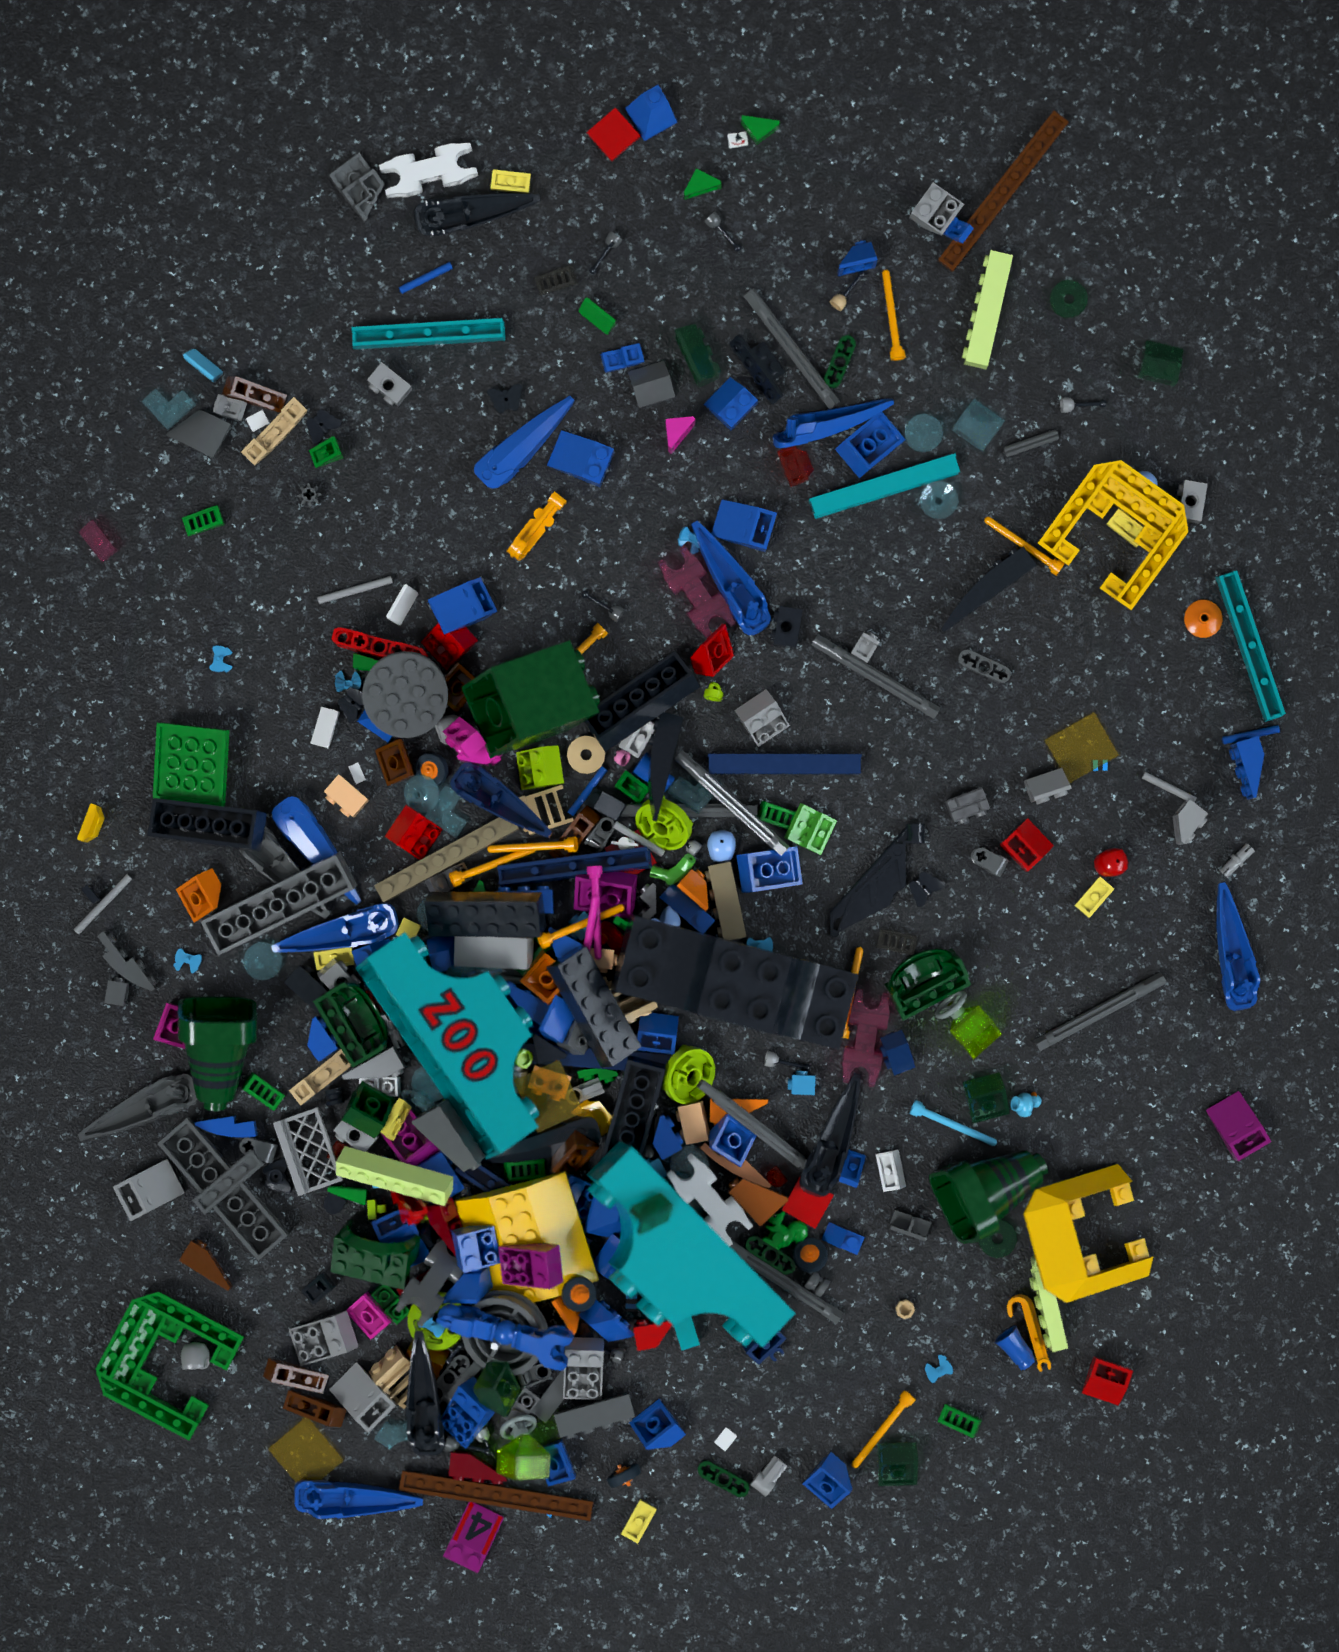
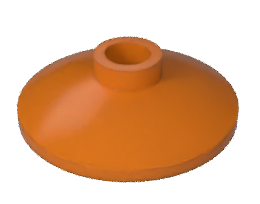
M1209 600L1193 602L1187 608L1184 615V623L1187 630L1199 638L1213 636L1222 625L1221 610L1215 603ZM1206 615L1208 620L1202 621L1201 616Z

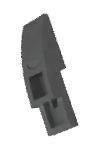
M103 931L98 935V938L108 950L103 957L116 972L144 989L150 991L158 989L155 986L157 984L155 978L151 974L147 975L144 971L146 968L144 963L140 959L136 960V958L127 960V953L123 948L119 949L115 944L117 940L111 932Z

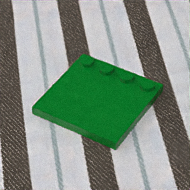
M158 722L156 727L153 798L225 807L229 730Z

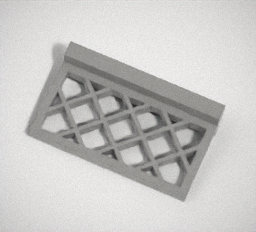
M319 1107L273 1123L298 1196L344 1180L341 1176H337V1179L334 1180L324 1177L328 1168L336 1172L337 1159ZM315 1113L317 1117L315 1127L306 1122L309 1114ZM295 1120L301 1123L297 1133L290 1129L289 1121ZM304 1125L313 1129L309 1139L300 1135ZM316 1131L323 1135L324 1139L321 1145L312 1141ZM298 1137L307 1141L303 1151L298 1149L295 1144ZM310 1143L319 1147L315 1157L306 1153ZM322 1149L329 1152L330 1158L327 1163L318 1159ZM304 1156L314 1160L310 1169L302 1164ZM316 1162L326 1166L322 1175L312 1171ZM310 1174L320 1178L318 1184L314 1187H310L308 1181Z

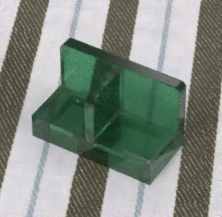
M661 1192L631 1206L630 1213L639 1221L637 1230L639 1235L669 1221L673 1204Z

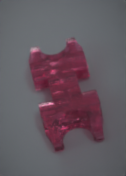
M684 545L679 548L685 560V564L681 569H670L663 559L658 562L664 580L673 594L676 595L683 590L694 608L688 611L687 615L696 629L706 638L712 634L708 623L714 617L723 618L730 627L736 625L729 606L722 595L717 592L710 596L700 581V578L707 573L699 560Z
M857 989L848 1021L849 1025L857 1026L854 1047L846 1045L844 1047L842 1058L843 1083H849L850 1075L854 1068L864 1067L869 1074L868 1086H875L877 1076L881 1070L883 1055L881 1051L874 1050L877 1029L887 1030L890 1013L888 993H882L881 1001L877 1008L868 1009L863 1004V989Z

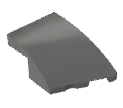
M357 152L330 172L328 176L354 211L365 221L384 183L376 171L370 168L361 154Z
M198 410L170 430L166 436L214 459L232 425L209 413Z

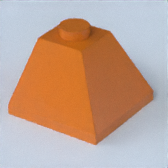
M213 868L194 876L176 889L194 923L217 908L221 883Z
M691 869L677 885V888L706 912L708 910L707 883L704 880L706 876L698 869L696 871Z
M545 953L520 980V983L547 1005H550L555 995L563 997L546 968L554 963L555 960Z
M562 1295L553 1298L552 1304L569 1330L575 1334L580 1312L568 1309L563 1303Z

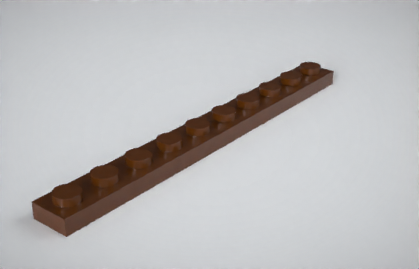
M1055 111L1051 113L967 223L974 229L964 243L953 240L940 256L938 262L951 272L957 268L1068 125L1069 121Z
M402 1470L399 1487L400 1491L590 1521L593 1507L592 1500L468 1480H454L450 1477Z

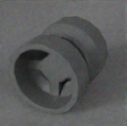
M814 1272L810 1275L804 1287L808 1290L812 1289L817 1296L821 1297L831 1281L821 1278L819 1273Z

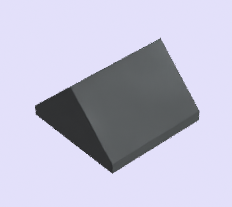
M664 361L628 372L639 408L675 398L670 375Z

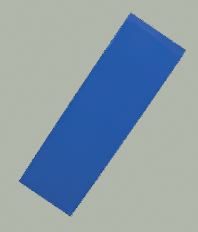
M236 1116L195 1122L196 1127L217 1135L242 1138L258 1136L256 1120L237 1123Z

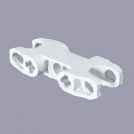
M451 143L442 145L434 149L436 157L417 162L415 161L414 154H406L379 165L381 173L395 172L400 175V182L396 186L385 190L387 198L418 195L423 192L421 185L423 183L442 179L443 186L450 187L462 184L478 176L476 168L463 169L457 165V160L461 155L472 151L471 144Z
M690 1153L687 1155V1159L694 1168L692 1176L682 1179L672 1170L667 1172V1176L673 1183L676 1192L687 1204L694 1199L699 1202L709 1214L703 1220L731 1246L733 1241L726 1233V1226L730 1222L739 1221L748 1230L753 1225L745 1214L743 1207L732 1196L725 1201L711 1186L717 1180V1177L705 1163Z

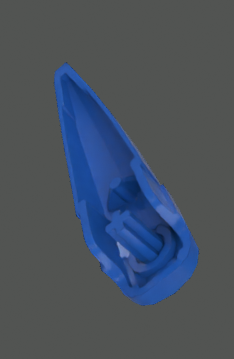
M571 396L565 398L530 420L499 445L494 446L475 464L474 472L476 476L491 489L499 488L503 484L508 483L521 468L525 467L545 443L575 400Z
M881 399L847 407L791 415L787 418L786 429L781 433L773 435V444L776 448H787L837 434L874 417L892 406L894 400Z
M698 521L692 523V529L710 574L742 631L747 635H755L766 629L770 624L771 615L769 614L768 603L763 593L730 553Z
M294 796L287 797L274 807L272 818L278 829L312 865L337 853L323 827L317 823L318 820L310 808L299 798ZM356 887L344 894L356 905L362 902Z
M1225 882L1219 883L1217 894V941L1222 987L1226 1005L1229 1009L1233 1011L1251 1008L1257 1002L1260 976L1256 967L1255 957L1230 890Z
M388 903L356 910L357 912L323 922L273 944L272 950L273 952L280 953L320 951L358 947L362 944L383 941L398 930V917L395 908Z
M301 1480L294 1486V1504L296 1509L300 1512L309 1513L317 1519H340L371 1515L423 1505L422 1497L370 1485L328 1482L326 1480Z

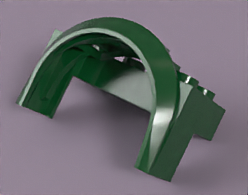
M951 948L949 950L931 949L911 956L895 969L889 981L884 985L900 1017L904 1021L970 986L971 983L968 979L970 976L961 958ZM936 959L939 960L943 970L940 969ZM939 975L938 977H936V978L930 980L929 982H927V983H925V984H923V985H921V986H919V987L913 989L914 987H916L918 984L922 983L923 981H925V980H927V979H929V978H932V977H934V976ZM901 977H902V979H903V981H904V983H905L907 989H905V987H904V985H903V983H902V981H901Z
M349 981L343 982L313 1001L352 1068L388 1047V1032L384 1020L372 999L357 984ZM354 997L356 998V999L352 1000L351 1002L347 1003L346 1005H344V1003L347 1002V1001H349L350 999H352V998H354ZM344 1011L346 1012V1014H347L348 1017L350 1018V1020H351V1022L353 1023L355 1029L357 1030L359 1036H358L357 1033L355 1032L354 1028L352 1027L351 1023L349 1022L348 1018L346 1017ZM376 1032V1034L371 1036L370 1038L366 1040L364 1039L372 1033Z
M353 1219L347 1220L334 1237L331 1272L404 1290L409 1283L411 1265L419 1254L420 1237L415 1234L410 1239L398 1243L371 1241L353 1234L350 1231Z

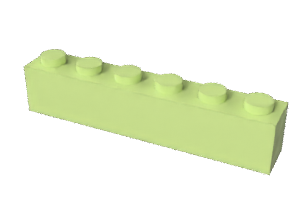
M992 250L989 256L985 255L983 266L986 267L985 274L981 273L979 285H982L981 292L976 293L974 302L978 305L976 311H972L970 319L973 322V327L968 329L966 340H969L968 348L964 347L962 358L965 359L964 365L987 369L1013 255Z
M345 1146L336 1161L337 1176L445 1206L453 1191L452 1176Z

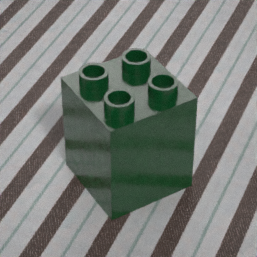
M570 641L491 667L461 687L480 735L486 742L485 747L490 759L569 731L599 713L597 708L599 705L598 693L592 685L587 684L583 674L585 668L584 658L579 650L573 649Z

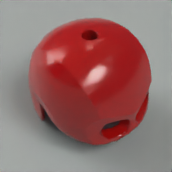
M1109 848L1095 857L1094 867L1101 876H1119L1128 869V859L1123 849Z

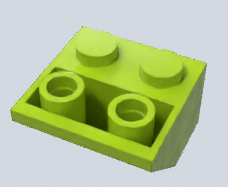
M558 745L516 752L521 790L564 783Z

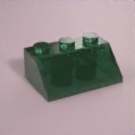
M696 324L675 329L674 337L698 388L719 379L720 367L717 362L713 363L711 359L713 353L710 346H705L703 342L705 336L702 329H697Z

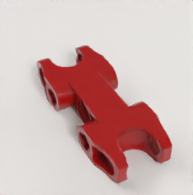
M341 627L334 629L331 639L338 647L381 658L395 653L399 649L401 651L421 653L428 657L422 648ZM347 634L345 642H339L340 635ZM362 640H364V645H358V641L361 642ZM384 643V651L376 652V644Z

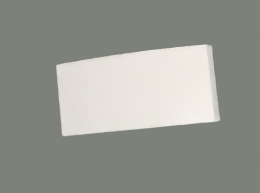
M400 1077L359 1078V1084L363 1081L390 1097L401 1096Z

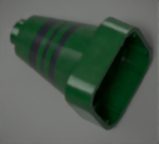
M195 996L183 998L178 1002V1040L185 1044L197 1100L204 1102L206 1110H225L227 1103L235 1099L249 1044L257 1039L256 1002L252 999L244 997Z
M1023 1150L969 1164L966 1161L951 1163L931 1173L929 1181L951 1231L961 1243L967 1244L979 1242L998 1232V1222L1043 1184V1175L1048 1173V1168L1039 1153L1031 1155L1028 1151Z

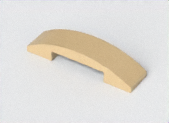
M293 397L281 410V413L241 453L254 465H257L292 431L308 410Z
M342 1049L289 1090L300 1106L351 1067Z

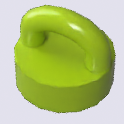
M711 682L708 689H705L704 698L715 702L721 701L723 692L720 685L716 682Z
M520 1048L514 1064L523 1069L529 1067L533 1061L532 1053L529 1050Z

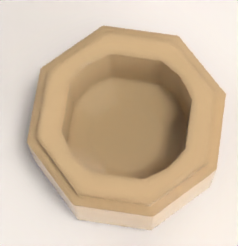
M907 1299L899 1301L895 1307L897 1315L903 1319L912 1317L915 1311L913 1303Z

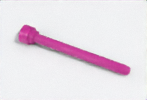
M602 866L587 867V875L591 879L592 896L595 894L599 896L593 933L595 959L602 958L599 878L603 874Z
M596 894L591 898L583 946H587L589 952L591 951L599 904V896Z

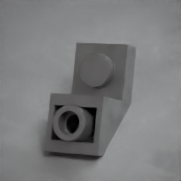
M462 862L427 879L425 883L429 891L448 892L456 888L453 887L450 881L449 873L455 870L461 872L468 870L465 863ZM472 877L465 879V881L462 882V884L471 880Z
M647 883L640 890L642 893L640 898L650 908L648 910L644 908L637 916L651 919L656 914V885L654 883L651 885Z
M525 1387L511 1407L502 1415V1418L507 1421L518 1415H529L540 1401V1398Z

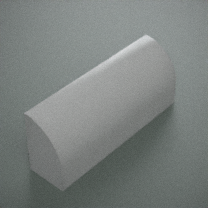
M455 937L454 966L528 969L532 963L534 937Z

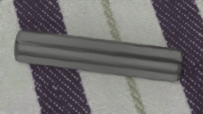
M1052 430L1005 446L1004 453L1006 457L1056 441L1059 439L1057 430Z

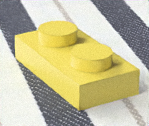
M493 170L491 190L529 194L531 174Z
M1118 509L1106 525L1137 548L1138 544L1133 541L1143 527Z
M1099 876L1074 906L1090 918L1112 893L1114 888Z
M353 948L313 951L316 970H321L333 958L338 962L341 960L346 966L355 965L351 952Z
M398 1098L391 1109L384 1128L381 1130V1133L394 1141L412 1108L406 1101Z
M640 1499L621 1535L638 1544L657 1508Z

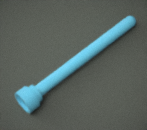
M915 1100L909 1114L915 1117L923 1115L991 1146L997 1144V1140L926 1109L920 1101Z

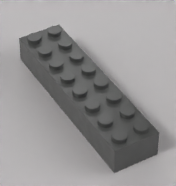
M339 851L204 918L201 924L219 956L353 890L358 885Z
M190 1117L186 1118L157 1143L199 1193L232 1167L200 1128L195 1126ZM245 1181L213 1208L258 1261L290 1234Z

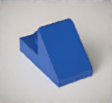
M848 1150L847 1159L844 1161L838 1182L857 1188L866 1156Z
M829 1222L821 1240L858 1255L865 1237Z

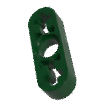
M845 335L838 342L824 377V381L830 389H836L841 384L856 346L855 339L852 336ZM849 340L852 347H848L845 354L838 353V350L843 351L844 345L842 342ZM837 357H842L845 360L843 367L835 365L834 360ZM834 370L842 372V374L837 373L836 375L838 382L830 384V380L827 378L832 377Z
M753 1235L746 1240L747 1250L776 1270L786 1275L791 1274L795 1270V1262L791 1257L767 1244L760 1237ZM758 1240L757 1244L760 1247H763V1244L767 1245L763 1249L762 1255L758 1254L760 1252L759 1249H750V1241ZM769 1249L776 1252L775 1259L771 1261L765 1258V1252ZM779 1255L783 1256L781 1258L782 1261H791V1269L783 1270V1265L779 1262L778 1266L774 1265L778 1261Z
M703 1460L699 1463L698 1473L702 1478L737 1497H744L748 1494L749 1484L745 1479L709 1460ZM708 1464L711 1471L715 1472L716 1468L719 1470L715 1474L714 1480L711 1479L713 1474L709 1472L703 1474L702 1466L706 1467ZM722 1473L729 1476V1481L726 1484H721L718 1481V1476ZM732 1478L736 1479L734 1483L737 1485L744 1483V1488L746 1490H741L740 1493H738L737 1487L732 1485L731 1489L728 1488L732 1483Z

